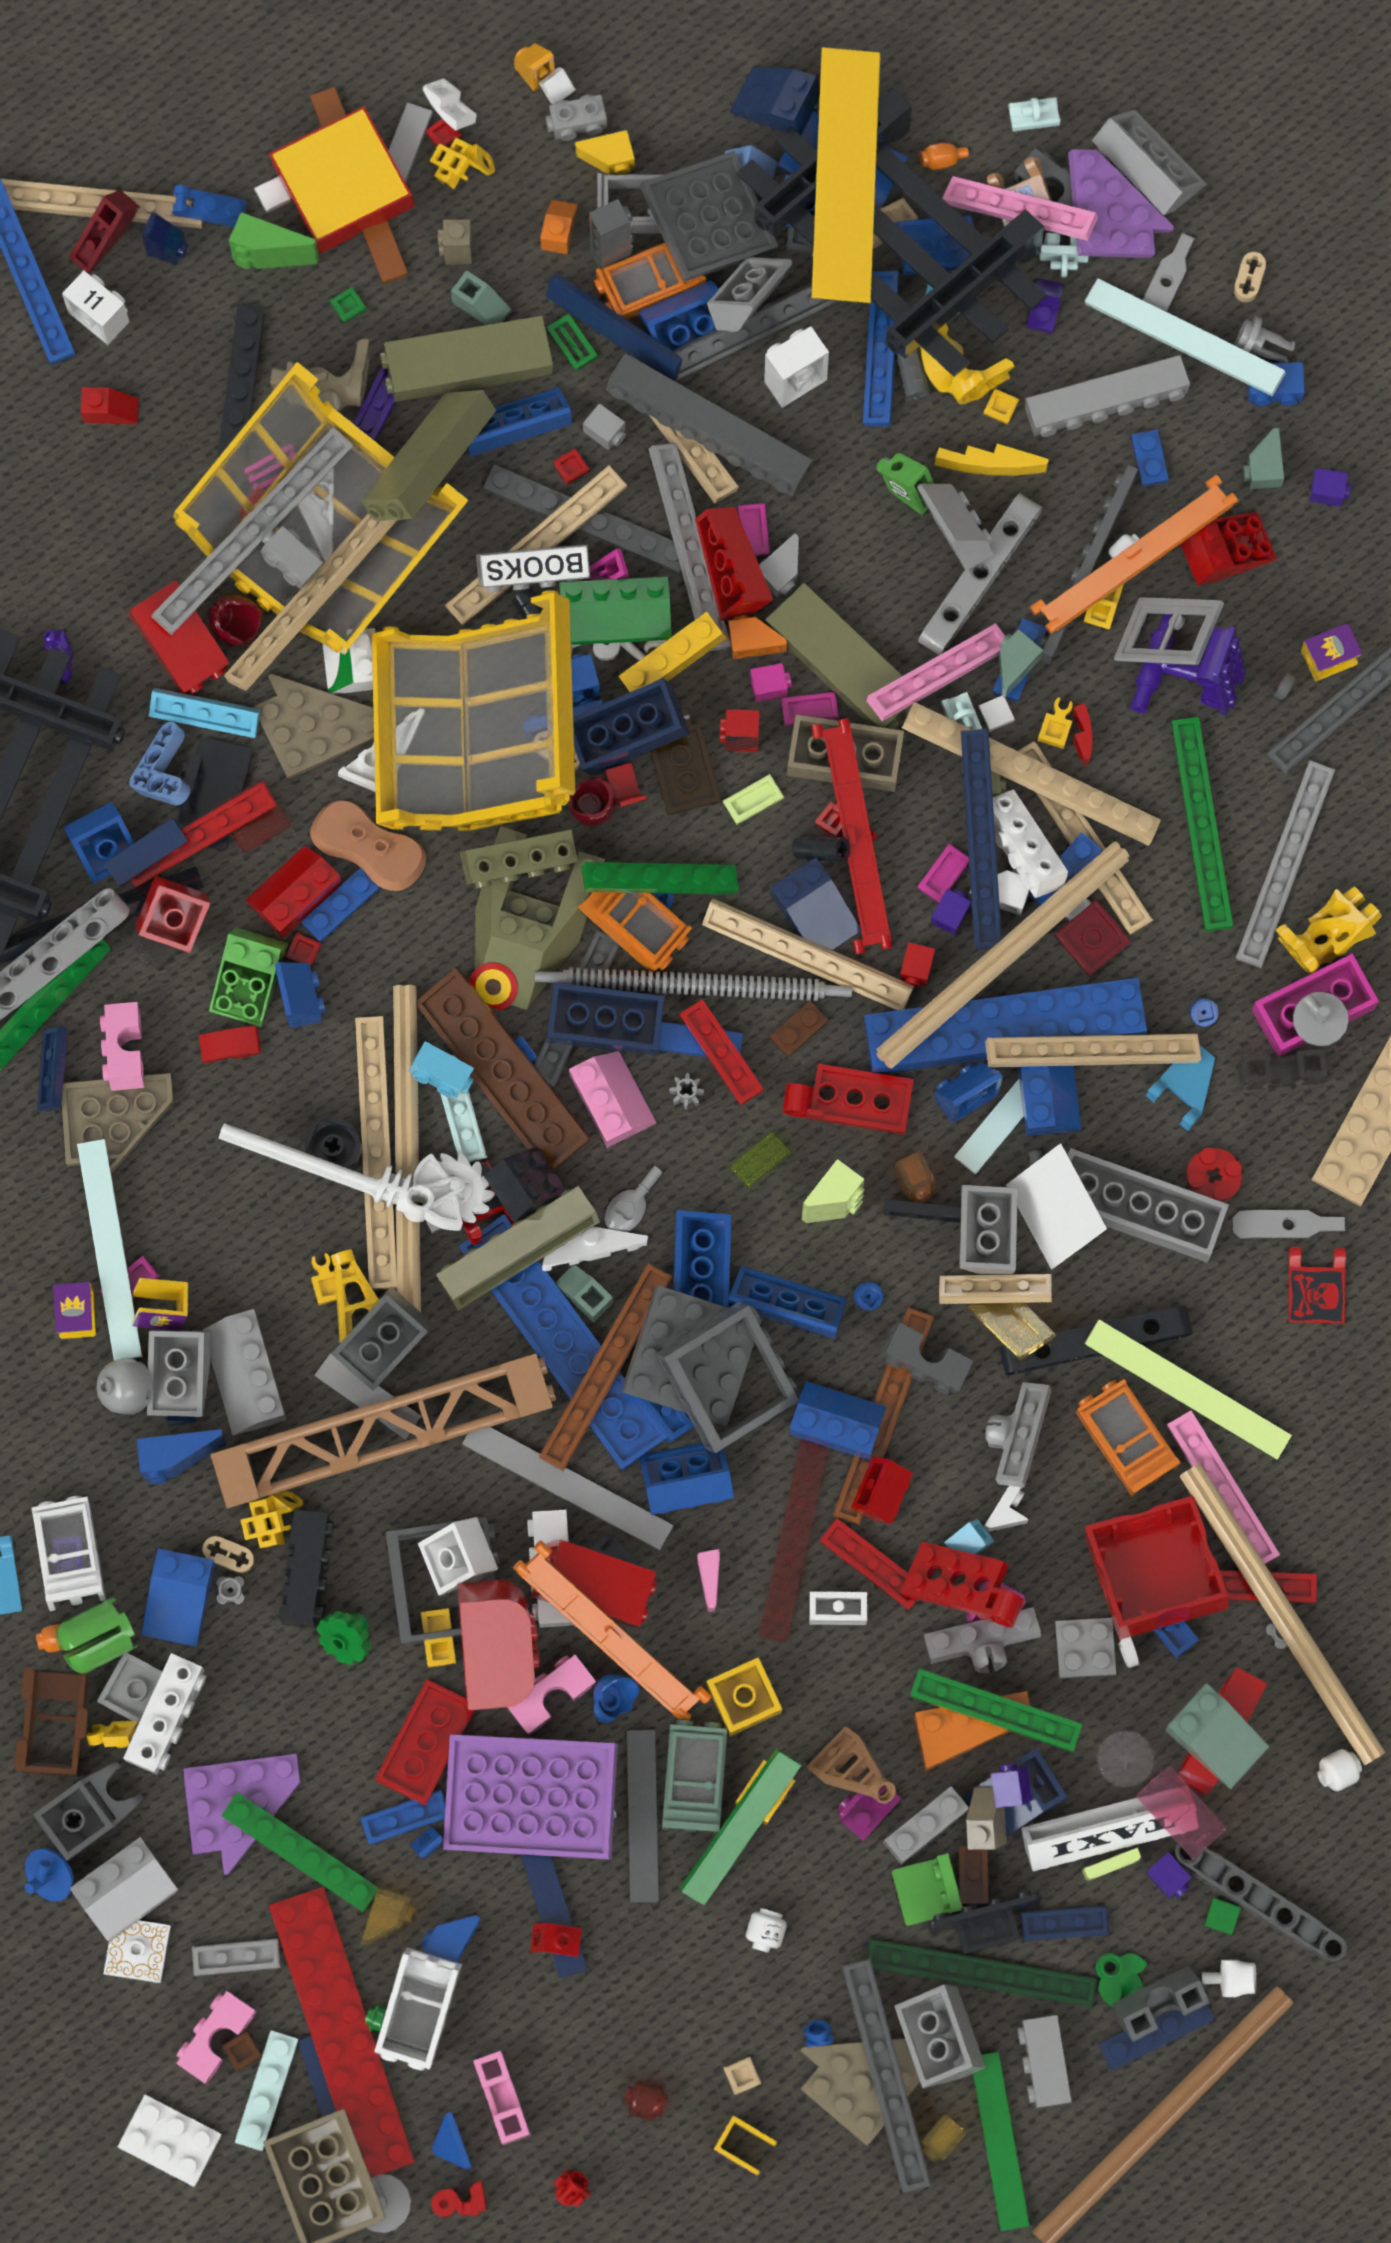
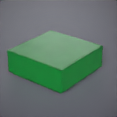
M353 287L330 300L331 305L344 324L367 310Z
M1213 1898L1204 1926L1232 1935L1241 1907Z

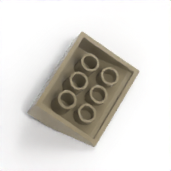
M345 2109L263 2142L301 2243H332L386 2219Z

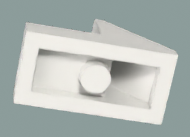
M1009 1486L984 1526L988 1532L1028 1522L1026 1517L1010 1508L1011 1505L1017 1507L1025 1493L1020 1491L1022 1487Z

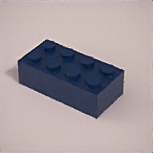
M664 678L573 717L574 749L581 769L591 776L690 734L673 685Z
M554 982L546 1042L656 1056L659 1045L664 996Z

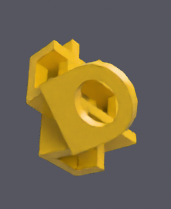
M455 138L450 149L439 144L430 159L431 163L439 167L434 176L441 183H447L452 189L456 187L460 178L467 181L469 177L464 174L469 165L488 176L495 172L493 160L487 151L477 144L470 145L458 138ZM442 152H445L446 154L442 161H438ZM483 157L486 159L489 169L485 166ZM460 159L459 162L457 163L455 169H454V168H453L454 165L456 164L457 160Z
M281 1491L269 1495L265 1499L259 1498L250 1502L252 1517L241 1519L245 1540L258 1538L260 1548L284 1545L285 1540L282 1531L290 1530L291 1525L284 1526L282 1514L299 1510L303 1505L302 1499L289 1491ZM284 1497L291 1498L296 1503L289 1502ZM268 1517L270 1519L272 1527L271 1530L268 1529L266 1518ZM251 1521L254 1528L253 1534H251L249 1522Z

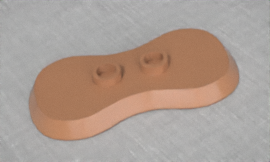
M338 800L329 803L318 813L312 823L311 839L321 852L357 864L376 885L390 891L404 890L419 878L425 868L426 853L415 839L383 829L359 805L353 802Z

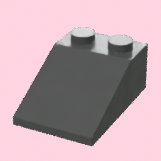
M391 1286L331 1354L374 1391L423 1338L433 1323Z

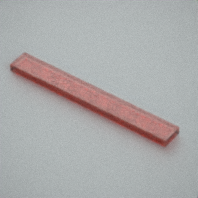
M801 1439L759 1634V1638L785 1644L788 1639L828 1447Z

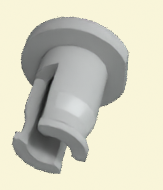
M1254 316L1252 321L1245 320L1233 345L1268 360L1288 363L1286 356L1263 347V344L1267 340L1293 351L1295 342H1289L1282 336L1262 328V318Z

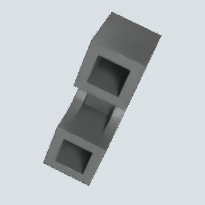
M1035 148L1026 159L1030 157L1040 159L1046 186L1058 188L1063 195L1057 203L1073 207L1070 170L1064 167L1061 168L1054 163V159L1048 153H1041ZM1025 160L1015 170L1014 181L1017 183L1031 178L1026 169Z
M902 1323L892 1326L879 1356L885 1358L887 1365L896 1369L902 1367L910 1371L909 1375L912 1378L921 1382L927 1380L935 1384L934 1389L943 1394L949 1395L950 1392L960 1391L973 1360L948 1348L941 1351L935 1363L927 1362L920 1354V1344L924 1335Z
M1186 1966L1113 2003L1112 2006L1121 2027L1133 2042L1157 2030L1158 2027L1155 2020L1162 2013L1178 2010L1185 2016L1209 2004L1200 1979L1189 1966Z

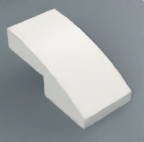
M444 78L424 85L423 91L434 109L455 131L476 122L477 114L459 101L461 91Z

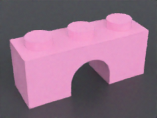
M138 1002L104 1005L105 1015L100 1016L101 1032H106V1040H101L103 1057L107 1056V1064L102 1065L104 1081H109L111 1091L145 1088L141 1052L125 1051L122 1049L126 1042L142 1039Z
M566 1655L554 1665L556 1670L548 1676L546 1673H543L535 1679L533 1690L528 1698L518 1705L508 1707L509 1712L528 1736H531L551 1720V1716L543 1706L544 1698L549 1692L562 1690L573 1701H576L596 1685L595 1679L576 1655L571 1658Z
M226 1991L224 1996L219 1994L210 2006L213 2011L208 2019L202 2018L193 2031L197 2035L190 2044L185 2042L176 2055L180 2058L176 2064L205 2084H208L224 2061L215 2055L211 2049L213 2035L221 2029H229L240 2036L257 2013L228 1991Z
M499 2051L474 2060L502 2145L530 2136L502 2052Z

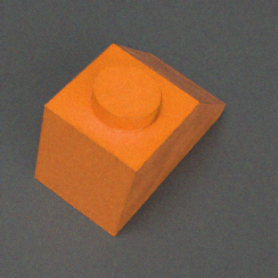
M551 200L545 215L540 238L541 250L568 254L578 204Z
M741 615L728 621L733 659L787 652L786 639L756 617L749 618L747 615Z

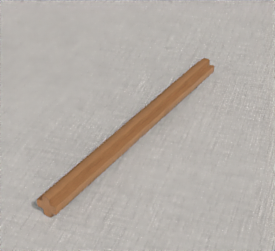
M1276 1986L1032 2231L1041 2243H1056L1294 2004L1279 1987Z

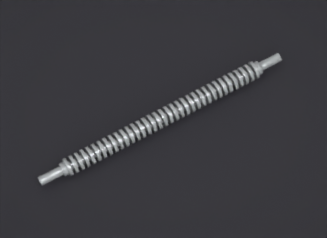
M569 967V970L563 969V972L535 971V982H555L579 986L580 984H583V986L590 984V987L597 985V988H601V985H604V989H608L609 985H611V990H616V986H619L620 991H623V986H626V991L630 992L631 986L633 987V992H637V988L640 987L641 993H644L645 987H648V993H652V988H655V993H659V988H662V994H666V989L669 988V994H673L674 989H676V994H681V989H684V995H688V989H691V995H695V990H698V995H702L703 990H705V996H709L710 990H713V996H717V991H720V996H724V991H727V997H731L732 991H734V997H738L739 992H741V997H746V992H749V998H753V992H755L756 998H760V994L763 993V998L767 999L768 993H770V999L775 998V993L777 994V999H782V994H785L786 1000H789V994H792V1000H796L797 995H799V1000H803L804 995H806V1001L811 1000V995H813L814 1001H818V998L824 999V996L852 997V986L825 985V982H819V979H814V984H812V979H807V984H804V978H800V984H797V978H793L792 983H790V978L787 977L785 983H783V977H779L778 983H776V977H771V982H768V977L764 976V982H761V976H757L756 981H754V976H750L749 981H747L746 975H742V981H739V975H735V980H732V975H728V980H725V974H721L720 980H718V974H714L713 979H711V974H706V979H703V973H699V979H696V973H692L691 978H689V973H685L684 978H682V972H677V978H674V972H670V977H667V972H663V977H660V971H656V975L653 977V971H649L648 976H645V971L641 970V976H638V970H634V976L631 975V970H627V975H624V970L620 969L619 975H616L617 969H612V975L609 974V969H605V974H602L601 968H598V974H595V968H591L590 973H587L588 968H583V973H580V967H576V973H573V967Z

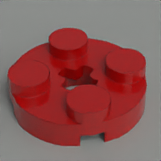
M1205 1148L1189 1162L1186 1171L1187 1184L1192 1192L1224 1202L1232 1198L1241 1185V1164L1231 1153L1223 1149ZM1214 1169L1219 1170V1176L1222 1177L1221 1181L1215 1180L1214 1183H1211L1209 1181L1210 1176L1206 1174L1207 1170L1211 1172Z

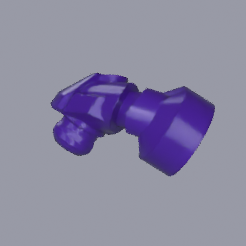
M49 630L44 634L43 647L48 652L50 648L71 655V659L74 658L68 637L62 630ZM71 659L60 682L63 685H66L72 678Z

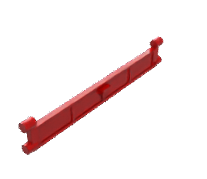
M849 718L838 720L839 727L823 730L822 724L811 725L813 739L825 738L843 837L847 838L850 843L848 864L863 937L861 940L852 941L854 953L857 955L866 953L864 946L881 943L882 950L893 947Z

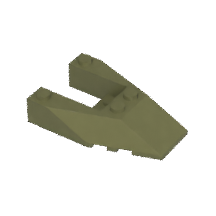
M500 827L494 845L526 839L527 834ZM578 852V862L573 866L560 907L512 892L511 889L514 881L502 883L501 878L491 880V886L481 887L475 908V970L486 963H499L509 968L514 974L518 985L517 995L511 1006L528 1010L548 984V982H535V971L557 972L580 943L588 917L577 907L592 893L585 892L581 865L585 862H605V859L584 852Z

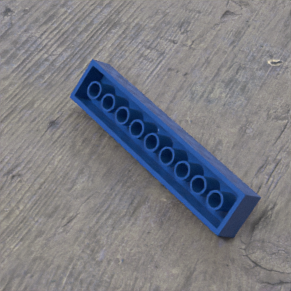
M1139 978L968 1001L892 1069L888 1068L885 1062L878 1058L876 1054L878 1051L876 1049L924 1007L864 1016L871 1072L879 1074L987 1060L985 1045L987 1038L1146 1035L1147 1033Z

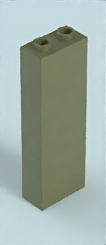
M542 316L385 342L384 352L380 353L382 369L387 368L389 376L385 378L386 390L388 394H393L394 402L550 375L553 370V362Z
M483 390L449 392L442 396L362 498L361 502L374 521L414 518L496 412V409Z
M805 583L766 619V625L786 639L787 648L869 726L896 730L901 724L899 720L905 714L908 715L912 705L881 721L866 700L870 694L897 680L902 675Z

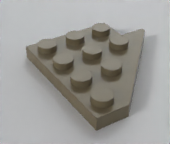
M273 674L268 675V678L277 696L253 707L260 709L259 722L287 779H291L374 740V708Z
M171 1073L145 1075V1088L111 1091L109 1081H104V1079L63 1083L62 1116L67 1167L81 1165L77 1144L105 1139L112 1174L174 1103Z
M894 2039L892 2042L908 2097L919 2084L920 2079L906 2039ZM863 2043L803 2047L800 2052L815 2063L818 2069L800 2090L868 2146L882 2129L884 2122Z

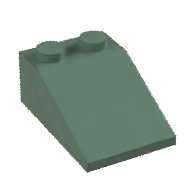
M1207 1683L1171 1721L1165 1730L1229 1789L1239 1781L1269 1747L1235 1709Z

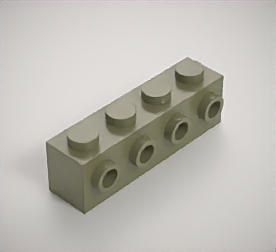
M572 830L460 852L466 885L475 883L476 888L491 886V880L501 878L502 883L518 880V874L528 873V878L545 875L544 869L553 867L554 872L570 870V864L578 862Z

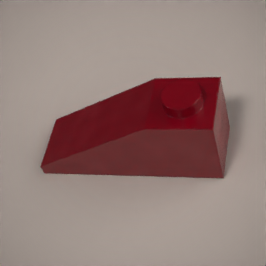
M122 190L105 195L69 258L89 274L126 231L140 206Z

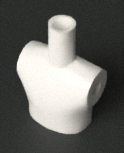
M1235 1959L1221 1960L1220 1972H1203L1202 1983L1220 1984L1222 1997H1239L1244 1994H1255L1256 1965L1255 1963H1247Z

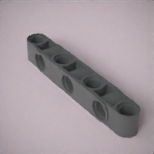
M1192 1839L1181 1840L1175 1846L1173 1851L1174 1859L1183 1868L1190 1871L1199 1880L1202 1881L1204 1879L1205 1884L1247 1912L1251 1913L1253 1911L1252 1915L1297 1945L1301 1943L1300 1947L1314 1953L1327 1962H1336L1345 1956L1347 1945L1342 1937L1219 1854ZM1188 1845L1194 1850V1858L1192 1860H1185L1181 1857L1180 1848L1182 1846ZM1232 1877L1239 1878L1243 1884L1242 1891H1231L1228 1886L1229 1879ZM1285 1909L1290 1913L1291 1921L1289 1924H1281L1278 1921V1910ZM1333 1941L1338 1944L1340 1948L1338 1956L1332 1957L1327 1954L1325 1950L1327 1942Z

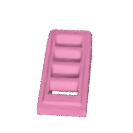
M719 1549L701 1552L697 1555L704 1596L709 1612L715 1611L717 1604L720 1563Z

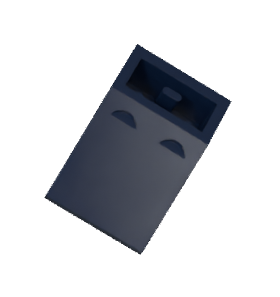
M1037 1748L1013 1762L1017 1763V1767H1027L1032 1801L1024 1805L1004 1807L1006 1837L1067 1798V1795ZM989 1778L977 1787H993L992 1779ZM974 1789L962 1796L968 1807H970Z

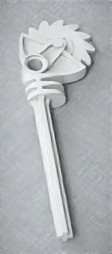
M225 1123L219 1135L221 1140L368 1193L373 1196L375 1203H380L384 1200L386 1201V1207L389 1208L392 1204H395L396 1210L403 1212L405 1217L412 1222L427 1220L434 1226L446 1230H461L462 1220L468 1223H475L476 1217L474 1214L487 1213L489 1207L484 1203L490 1201L495 1195L493 1191L486 1190L489 1183L484 1176L481 1177L482 1167L480 1162L477 1161L471 1166L463 1154H459L456 1161L451 1156L442 1153L440 1154L441 1162L437 1161L432 1153L429 1154L417 1166L412 1181V1173L407 1178L401 1177V1169L397 1175L392 1174L391 1165L387 1166L383 1178L374 1179ZM417 1201L422 1203L423 1205H416L414 1204V1202Z

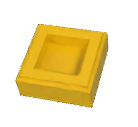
M994 389L984 414L1008 424L1019 399Z

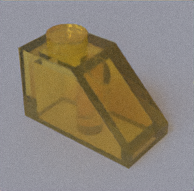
M378 1888L361 1941L362 1946L369 1947L404 1928L405 1922L411 1923L415 1911V1906L411 1905L412 1899Z
M944 2114L921 2141V2144L924 2146L922 2152L933 2162H936L937 2159L943 2162L967 2132Z

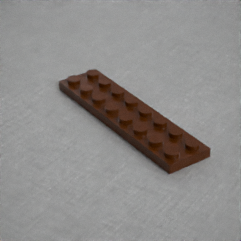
M454 968L416 1001V1006L460 1061L474 1068L470 1075L527 1149L538 1146L553 1171L592 1140L459 968Z

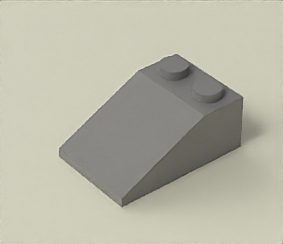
M149 1331L148 1371L151 1375L152 1391L147 1393V1399H149L147 1415L203 1417L211 1360V1331Z

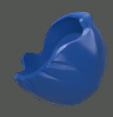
M615 1673L605 1674L601 1677L594 1688L593 1695L594 1715L597 1717V1720L602 1723H609L614 1721L620 1714L631 1711L633 1702L640 1692L637 1682L630 1677Z

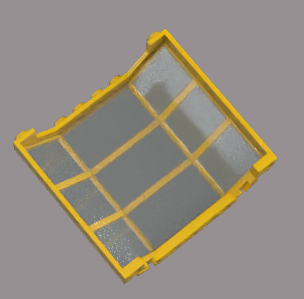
M298 362L174 512L173 518L176 520V525L190 536L207 557L334 427L353 445L352 449L274 529L277 532L284 526L287 530L291 529L299 536L300 542L306 548L315 550L324 564L368 514L361 500L395 458L336 411L328 401H325L323 404L318 396L321 391L316 386L318 378ZM448 483L443 488L438 486L413 519L397 520L299 632L327 645L334 652H340L345 655L463 509L468 499ZM261 542L229 577L236 581L235 586L244 594L251 593L256 597V603L266 611L271 609L278 615L300 591V588L289 584L284 579L283 573L276 566L272 567L265 562L263 554L260 553L265 544Z
M544 591L541 596L531 598L532 604L543 608L540 614H530L526 616V619L522 620L507 619L504 621V624L500 625L485 624L478 630L463 629L459 631V634L451 636L409 635L399 631L398 627H384L383 631L372 633L376 824L403 830L406 826H420V830L441 831L442 827H458V831H467L557 814L562 811V805L565 806L570 800L569 795H574L570 603L568 598L559 595L557 591Z

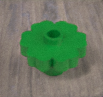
M335 1611L333 1615L326 1614L317 1627V1631L321 1635L319 1643L328 1654H335L336 1659L340 1663L352 1665L355 1661L361 1662L371 1649V1644L367 1641L369 1638V1633L367 1632L369 1628L368 1621L363 1615L356 1612L348 1614Z

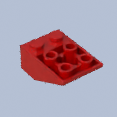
M1258 512L1214 519L1180 544L1197 586L1214 583L1277 560Z

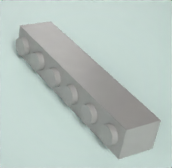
M1179 355L1026 398L1025 410L1034 436L1041 434L1042 437H1048L1055 434L1057 429L1067 427L1068 430H1073L1083 425L1082 422L1089 420L1098 423L1106 420L1108 415L1114 413L1122 416L1133 412L1134 408L1143 405L1144 408L1155 407L1160 403L1159 401L1168 398L1170 401L1180 400L1188 393L1190 383Z

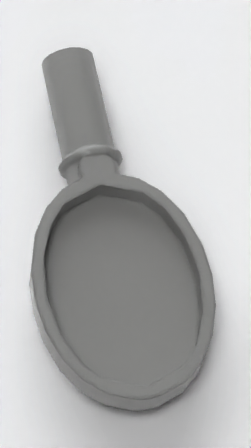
M654 1166L644 1180L638 1184L636 1190L623 1191L613 1198L605 1212V1224L608 1229L629 1232L639 1224L646 1210L644 1196L646 1193H649L650 1188L663 1173L659 1168Z

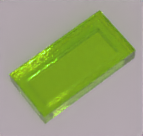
M771 1131L732 1164L730 1169L749 1188L784 1159L790 1151Z

